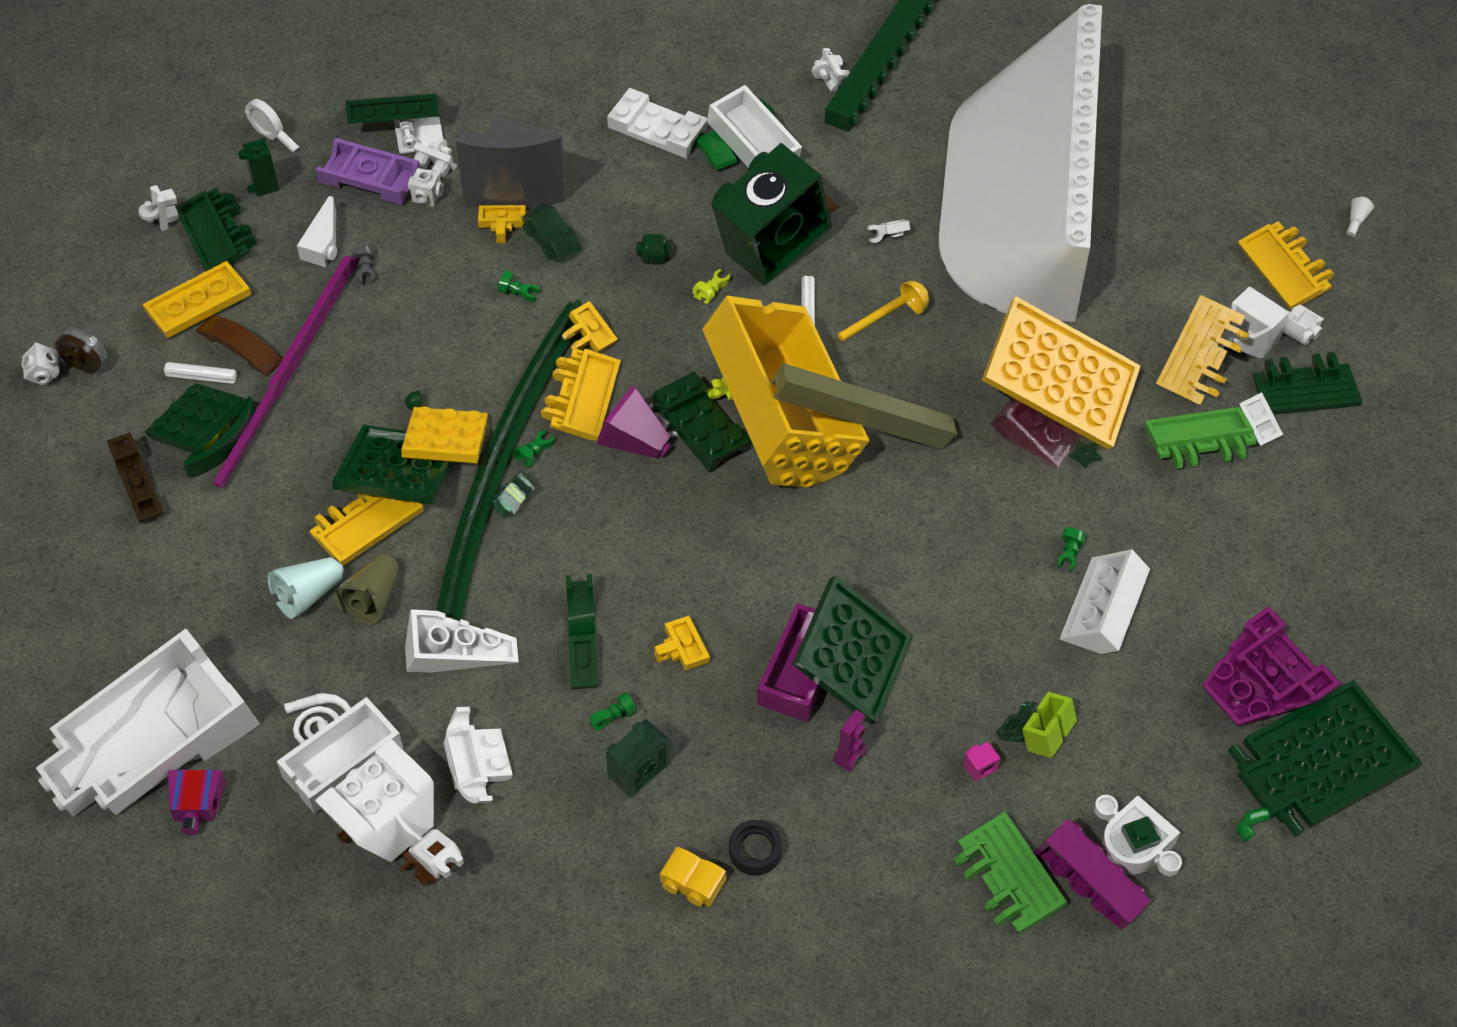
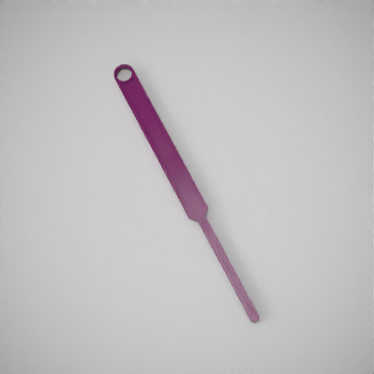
M345 255L269 381L266 394L216 476L214 486L220 488L225 486L274 401L279 398L355 269L356 260L354 257Z

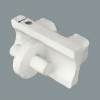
M823 48L822 58L814 62L812 74L817 79L822 78L830 92L836 91L850 72L849 70H841L843 60L840 55H833L829 48Z
M439 138L436 143L431 141L429 147L417 142L413 147L416 152L414 160L419 161L420 169L426 170L431 161L435 163L432 171L439 172L442 178L447 175L450 169H456L457 164L453 163V158L450 156L452 150L447 147L445 139Z
M155 185L150 187L152 202L146 201L145 204L139 207V216L147 220V222H153L154 219L159 220L160 229L164 231L168 229V223L179 220L178 212L174 204H177V199L172 189L160 192L158 186Z

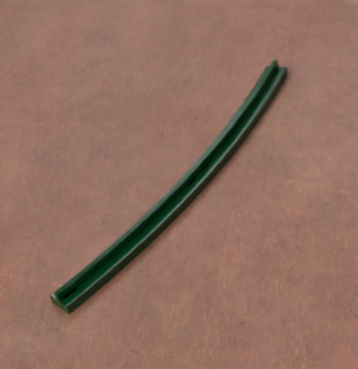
M578 299L575 303L569 301L541 343L514 390L482 458L456 530L442 581L436 611L445 613V617L457 621L463 618L479 547L513 451L553 371L557 368L556 360L564 356L576 337L575 335L565 340L562 334L575 325L570 319L569 314L571 311L582 306V301ZM504 442H505L506 444H505V446H504V449H503L502 453H500L501 448H502V446H503V444H504ZM497 464L493 473L492 470L494 468V465Z

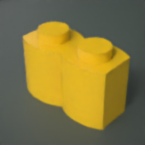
M680 847L675 848L659 874L662 887L672 894L680 892L687 896L689 902L698 907L702 905L710 907L726 881V871L712 862L700 859L695 854Z

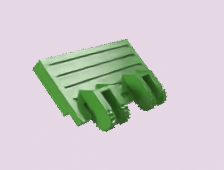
M1241 407L1145 421L1147 435L1159 458L1170 457L1175 469L1183 468L1181 454H1185L1191 467L1198 465V457L1194 447L1198 453L1218 450L1224 462H1228L1232 459L1229 447H1233L1236 456L1242 460L1247 456L1244 443L1246 446L1257 444L1253 434L1254 430Z
M1006 812L1001 813L958 840L964 850L954 860L958 866L966 864L980 854L984 858L964 872L967 880L991 868V871L982 876V879L994 895L992 899L984 904L987 911L995 910L1009 900H1012L1014 905L995 917L994 921L997 926L1021 914L1020 918L1012 922L1018 933H1021L1068 905Z

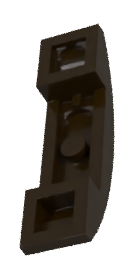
M131 432L107 440L139 523L164 515Z

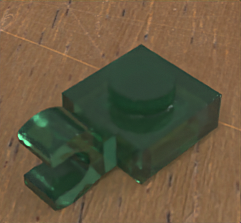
M1025 701L1017 714H1010L996 732L1001 740L1020 742L1024 739L1022 729L1032 714L1036 712L1033 711L1031 713L1035 702Z

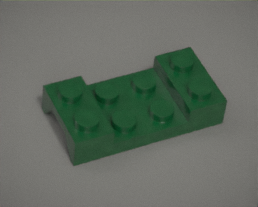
M692 372L654 391L652 404L710 473L714 471L723 458L738 450L743 453L748 452L752 442L738 423L733 425L714 401L709 398V388L695 372Z

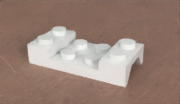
M632 88L626 91L607 116L608 128L686 159L690 155L693 142L699 134L708 131L706 117L690 111L684 116L649 102V95Z

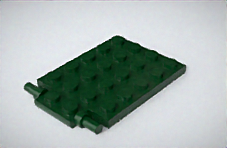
M1354 680L1335 689L1320 701L1305 705L1245 737L1243 744L1257 760L1256 762L1251 757H1246L1237 744L1232 745L1228 749L1229 753L1238 763L1237 768L1240 770L1238 777L1258 803L1270 811L1271 818L1276 817L1280 823L1284 822L1295 837L1302 834L1304 830L1293 817L1294 812L1290 809L1291 807L1297 811L1307 826L1312 828L1415 771L1422 764Z

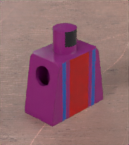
M169 770V808L174 821H182V833L196 835L200 821H214L226 785L222 770Z

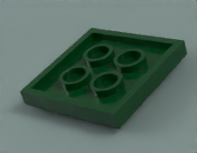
M194 383L187 388L186 392L177 401L169 406V409L159 418L155 419L145 432L148 437L155 441L197 454L247 404L243 397Z

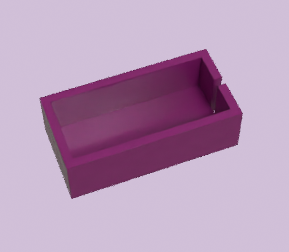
M796 603L757 688V705L808 722L822 687L798 670L792 663L816 609Z

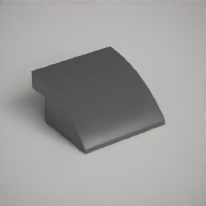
M496 116L485 135L463 129L455 141L465 205L479 208V205H526V210L557 204L567 199L562 134Z

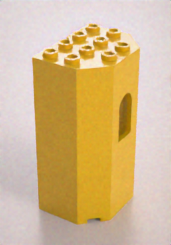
M726 295L702 330L770 484L807 488L843 474L869 442L863 426L774 398L777 388L776 385L771 384V379L781 368L782 363L841 381L806 307L776 302L763 306L761 300Z

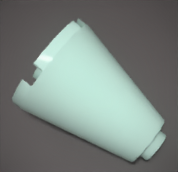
M329 557L274 569L268 574L269 590L271 595L277 594L281 601L276 602L277 606L288 618L292 619L300 616L337 585L343 578L344 568L338 560Z

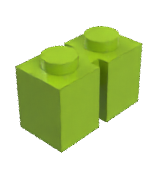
M1047 692L1037 707L1038 713L1034 712L1022 730L1029 752L1052 759L1063 742L1062 737L1066 738L1076 723L1077 718L1072 698Z

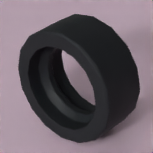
M749 820L742 822L733 830L729 839V856L732 864L740 872L747 875L760 876L769 873L777 867L781 859L782 839L778 830L772 824L763 820ZM751 834H760L770 841L772 852L763 860L752 861L746 859L739 851L741 840Z

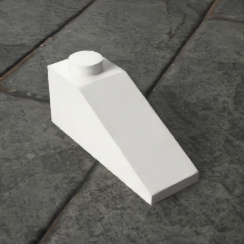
M329 196L297 244L300 260L326 267L330 260L333 261L337 254L336 208L333 197Z

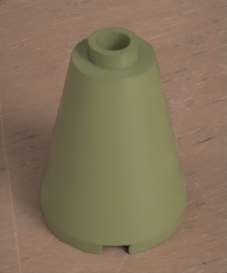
M378 555L343 582L334 595L335 602L343 614L347 611L352 615L358 616L352 620L366 625L377 623L383 617L399 572L396 560L389 555Z

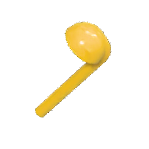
M916 281L902 283L900 286L901 296L838 333L837 337L843 342L904 304L912 308L916 314H921L928 307L930 299L928 290L923 284Z

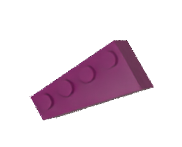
M1068 818L1033 852L1038 860L1042 858L1050 865L1048 871L1053 875L1068 879L1071 889L1080 897H1090L1092 899L1090 905L1120 930L1130 924L1151 901L1146 896L1144 889L1134 884L1125 875L1124 870L1105 856L1103 849L1098 844L1092 843L1084 835L1083 829Z

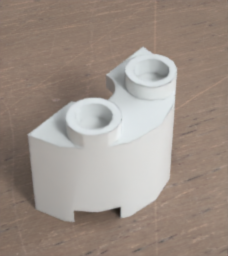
M1299 304L1289 312L1283 334L1302 345H1307L1311 339L1315 340L1321 334L1323 328L1320 325L1324 318Z

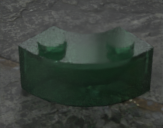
M542 204L521 216L524 223L522 225L524 232L527 236H532L534 241L542 248V252L548 260L552 259L560 263L582 250L573 228L563 222L554 206Z

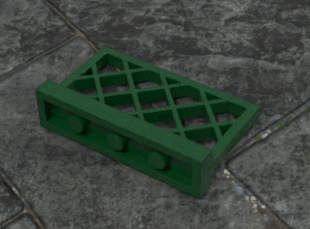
M437 93L345 101L348 124L440 116V97L437 96Z

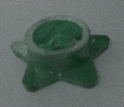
M1077 440L1075 441L1076 450L1069 454V458L1076 459L1084 468L1093 461L1102 460L1101 455L1096 452V442L1085 444Z

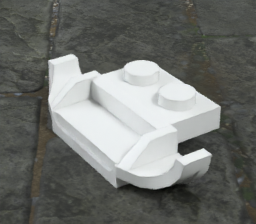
M456 707L443 742L454 789H458L461 795L471 803H491L493 801L492 796H488L485 789L487 782L505 781L513 776L501 729L475 730L474 725H469L470 708Z

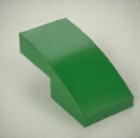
M715 131L696 138L695 144L706 154L707 161L716 170L737 163V159L730 147Z

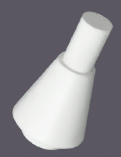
M1357 197L1352 199L1350 225L1346 232L1347 235L1355 237L1359 226L1373 211L1374 205L1368 198Z

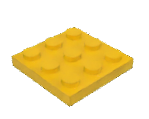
M414 407L402 446V457L478 463L487 427L488 413Z

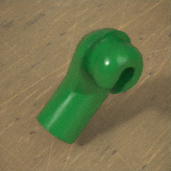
M1266 807L1246 812L1236 826V834L1240 836L1242 841L1251 840L1255 836L1252 827L1255 824L1270 820V811Z

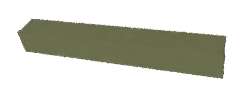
M785 363L781 364V368L771 379V384L776 385L777 392L774 394L775 399L943 450L950 440L957 435L951 415Z

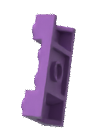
M335 138L331 158L324 168H316V174L319 183L340 188L342 183L380 193L381 200L403 205L411 192L408 189L409 179L411 176H414L417 168H420V163L418 160Z

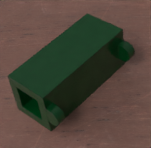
M265 138L242 144L243 150L238 152V156L241 160L246 159L252 185L247 187V191L249 193L255 192L257 197L279 191L272 156Z

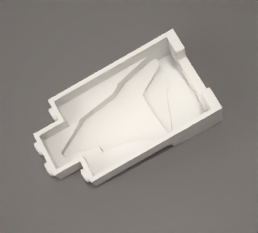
M184 629L50 728L56 736L52 742L59 751L36 767L42 776L38 781L47 793L52 790L56 795L52 800L61 812L67 810L74 817L94 801H97L104 811L109 808L117 815L168 777L169 770H177L186 762L201 758L206 761L253 730L260 723L232 685L226 681L188 630Z

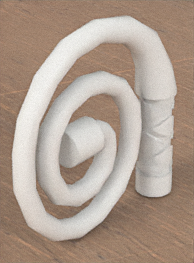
M326 693L315 694L284 704L286 714L326 703L341 706L345 712L351 707L347 701L339 696ZM322 706L312 707L302 712L294 723V738L300 744L306 741L300 735L299 727L307 716L321 712L329 714L335 720L339 717L338 714L332 709ZM319 716L308 719L303 728L305 735L308 738L314 735L310 731L311 724L318 722L317 726L320 731L328 725L327 720Z

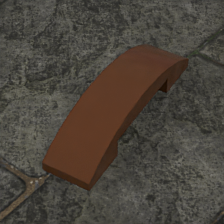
M212 315L196 329L197 333L211 342L217 341L247 360L250 367L266 377L282 361L278 354L261 339L239 324L224 317Z

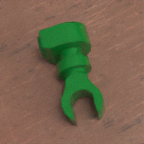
M506 270L501 276L497 287L498 292L507 294L508 291H511V294H519L528 302L536 301V296L529 294V292L540 294V288L536 285H521L519 281L513 282V273Z
M547 430L540 431L533 442L531 441L526 445L522 444L513 451L515 459L520 462L521 458L526 462L522 463V465L528 469L534 464V457L540 451L553 446L554 436L549 440H542L547 436Z
M1066 526L1061 537L1063 542H1065L1063 547L1064 553L1058 558L1057 568H1060L1062 562L1067 561L1071 564L1070 573L1075 568L1076 561L1074 556L1078 554L1079 547H1083L1086 534L1079 529Z
M627 692L616 697L617 704L612 703L609 705V709L606 708L591 715L589 719L596 731L607 726L614 718H620L623 712H625L628 718L637 713V708Z

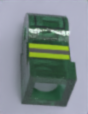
M521 470L498 491L488 504L501 517L506 519L519 509V505L534 490L536 483Z

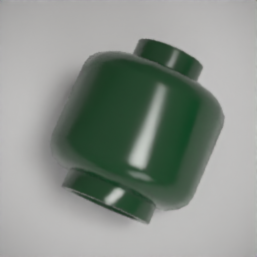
M646 233L642 236L641 241H637L636 256H641V261L644 264H663L666 259L670 258V240H666L664 234Z

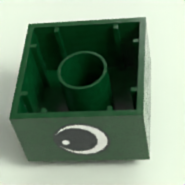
M783 143L776 146L770 153L761 152L755 156L748 167V172L734 184L732 182L723 184L715 193L711 203L726 254L763 286L776 278L832 228L821 174Z

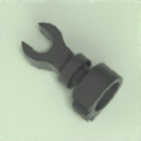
M368 245L353 247L352 257L355 258L359 269H361L358 273L360 284L363 285L362 279L365 276H370L373 284L375 282V274L371 269L373 266L372 261L374 260L373 248Z

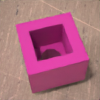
M989 742L980 746L977 744L966 751L963 766L976 782L998 770L1000 757Z

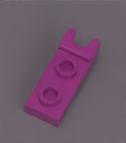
M858 710L854 711L840 729L839 748L833 757L834 763L850 773L855 768L858 758H863L866 754L867 747L864 744L865 741H863V735L866 731V727H864L865 715Z

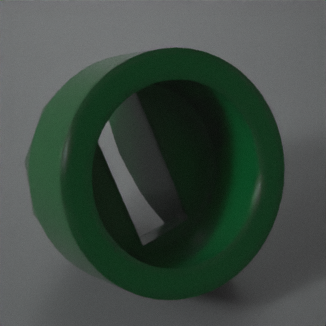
M419 390L407 395L405 404L408 409L413 411L414 407H424Z

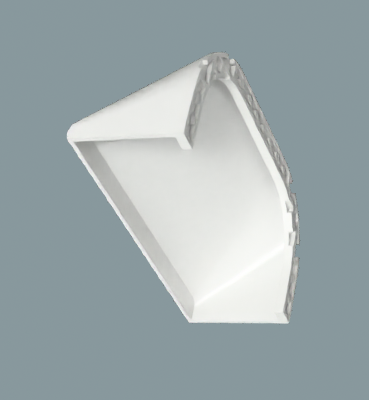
M1087 4L1080 7L966 99L958 108L951 122L939 229L940 256L950 277L965 293L978 302L987 304L1003 313H1007L1011 300L1017 296L1060 321L1075 322L1091 240L1102 5Z

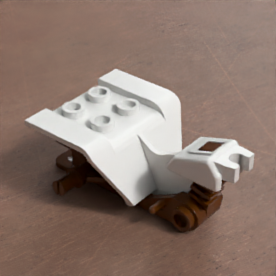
M392 739L376 750L375 755L362 766L351 770L346 778L335 788H329L315 800L343 829L336 834L341 843L344 844L349 838H352L358 846L389 862H392L400 855L406 862L399 870L403 872L411 866L416 871L414 873L415 877L423 886H426L428 883L431 885L441 876L448 878L451 875L450 868L453 866V862L458 867L464 864L461 852L456 844L439 830L433 829L423 836L434 826V782Z

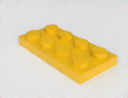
M225 261L142 305L148 316L168 339L252 294L248 285L231 265Z

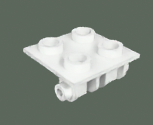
M439 117L394 120L400 154L415 152L413 147L416 142L429 147L431 141L436 143L439 138H443Z

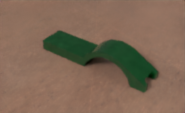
M587 574V581L571 582V575H566L571 690L598 688L592 574Z

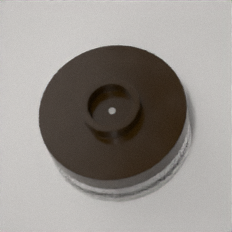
M67 327L55 342L57 353L67 364L89 374L96 373L108 357V352L102 342L93 334L80 327Z

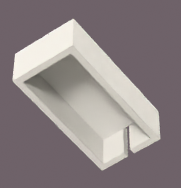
M746 85L709 106L707 123L747 167H749L751 161L759 153H770L780 143H783L800 157L802 146Z
M366 697L280 758L277 764L282 778L299 794V797L315 814L322 809L315 800L329 788H335L346 778L351 770L359 768L375 755V751L387 741L392 739L401 749H403L400 733Z

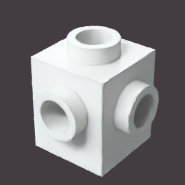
M417 168L414 176H411L408 182L412 202L430 206L435 205L438 197L443 192V183H441L439 172Z
M35 343L23 355L22 368L24 379L40 385H47L55 379L60 372L57 351Z

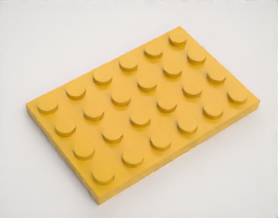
M1015 296L1010 302L982 381L1100 446L1111 449L1114 447L1140 365Z

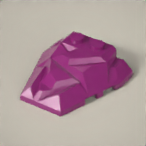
M1269 606L1247 621L1240 636L1232 642L1229 647L1230 650L1223 659L1219 660L1202 684L1205 692L1237 727L1318 702L1341 685L1338 679L1323 664L1316 668L1285 635L1286 624Z

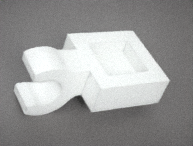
M901 219L882 223L881 225L872 224L867 226V230L875 229L877 232L876 237L870 238L869 242L877 243L881 241L885 234H890V237L904 235L903 231L910 230L909 221Z

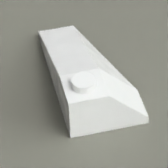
M410 611L405 645L407 672L432 673L519 662L517 640L515 637L489 628L484 630L469 625L468 621L462 619L457 621L445 617L446 614L439 611Z

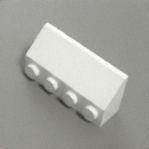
M1132 549L1091 558L1060 640L1100 654L1119 651L1150 570Z

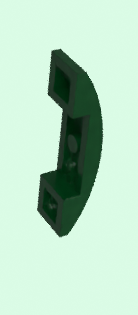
M248 396L244 400L247 405L234 417L235 423L208 450L202 448L197 454L192 453L183 462L184 469L189 478L200 476L216 468L228 458L256 411L252 397Z

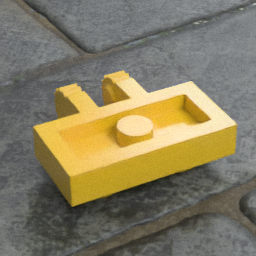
M590 301L570 312L569 317L575 325L562 334V337L568 340L580 331L584 337L573 343L571 349L576 348L580 350L589 343L597 353L610 347L618 340Z

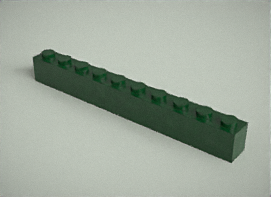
M899 0L825 108L826 124L847 132L853 126L859 124L861 113L868 110L871 98L877 97L881 83L887 82L891 68H896L899 56L906 53L909 41H914L918 27L922 28L924 26L926 15L932 14L936 0Z

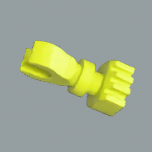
M722 269L715 271L712 280L706 283L699 281L694 285L692 289L693 297L699 300L703 297L707 299L703 302L708 304L721 287L729 284L730 274L725 278H719L722 275Z

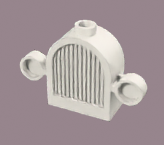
M1102 795L1097 798L1094 812L1100 819L1109 822L1101 842V848L1105 856L1113 863L1118 864L1125 874L1129 875L1143 873L1154 864H1157L1158 870L1165 876H1174L1179 872L1182 865L1181 857L1176 852L1169 851L1177 843L1180 834L1175 827L1139 796H1136L1120 812L1117 811L1118 803L1114 797ZM1148 816L1161 839L1160 844L1134 854L1121 831L1122 825Z

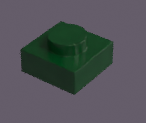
M1148 816L1122 825L1121 831L1134 854L1160 844L1161 839Z

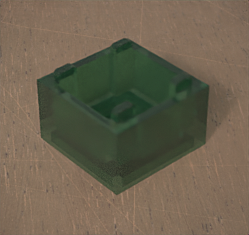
M647 719L641 723L637 722L632 726V731L617 744L612 743L607 748L608 778L628 797L632 798L670 765L669 738Z

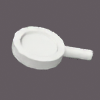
M253 99L246 105V116L256 131L270 140L278 138L293 153L300 148L283 132V126L279 117L264 101Z

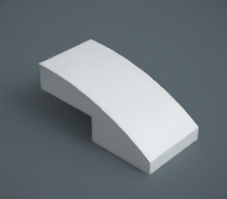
M1263 393L1240 403L1260 446L1283 436Z

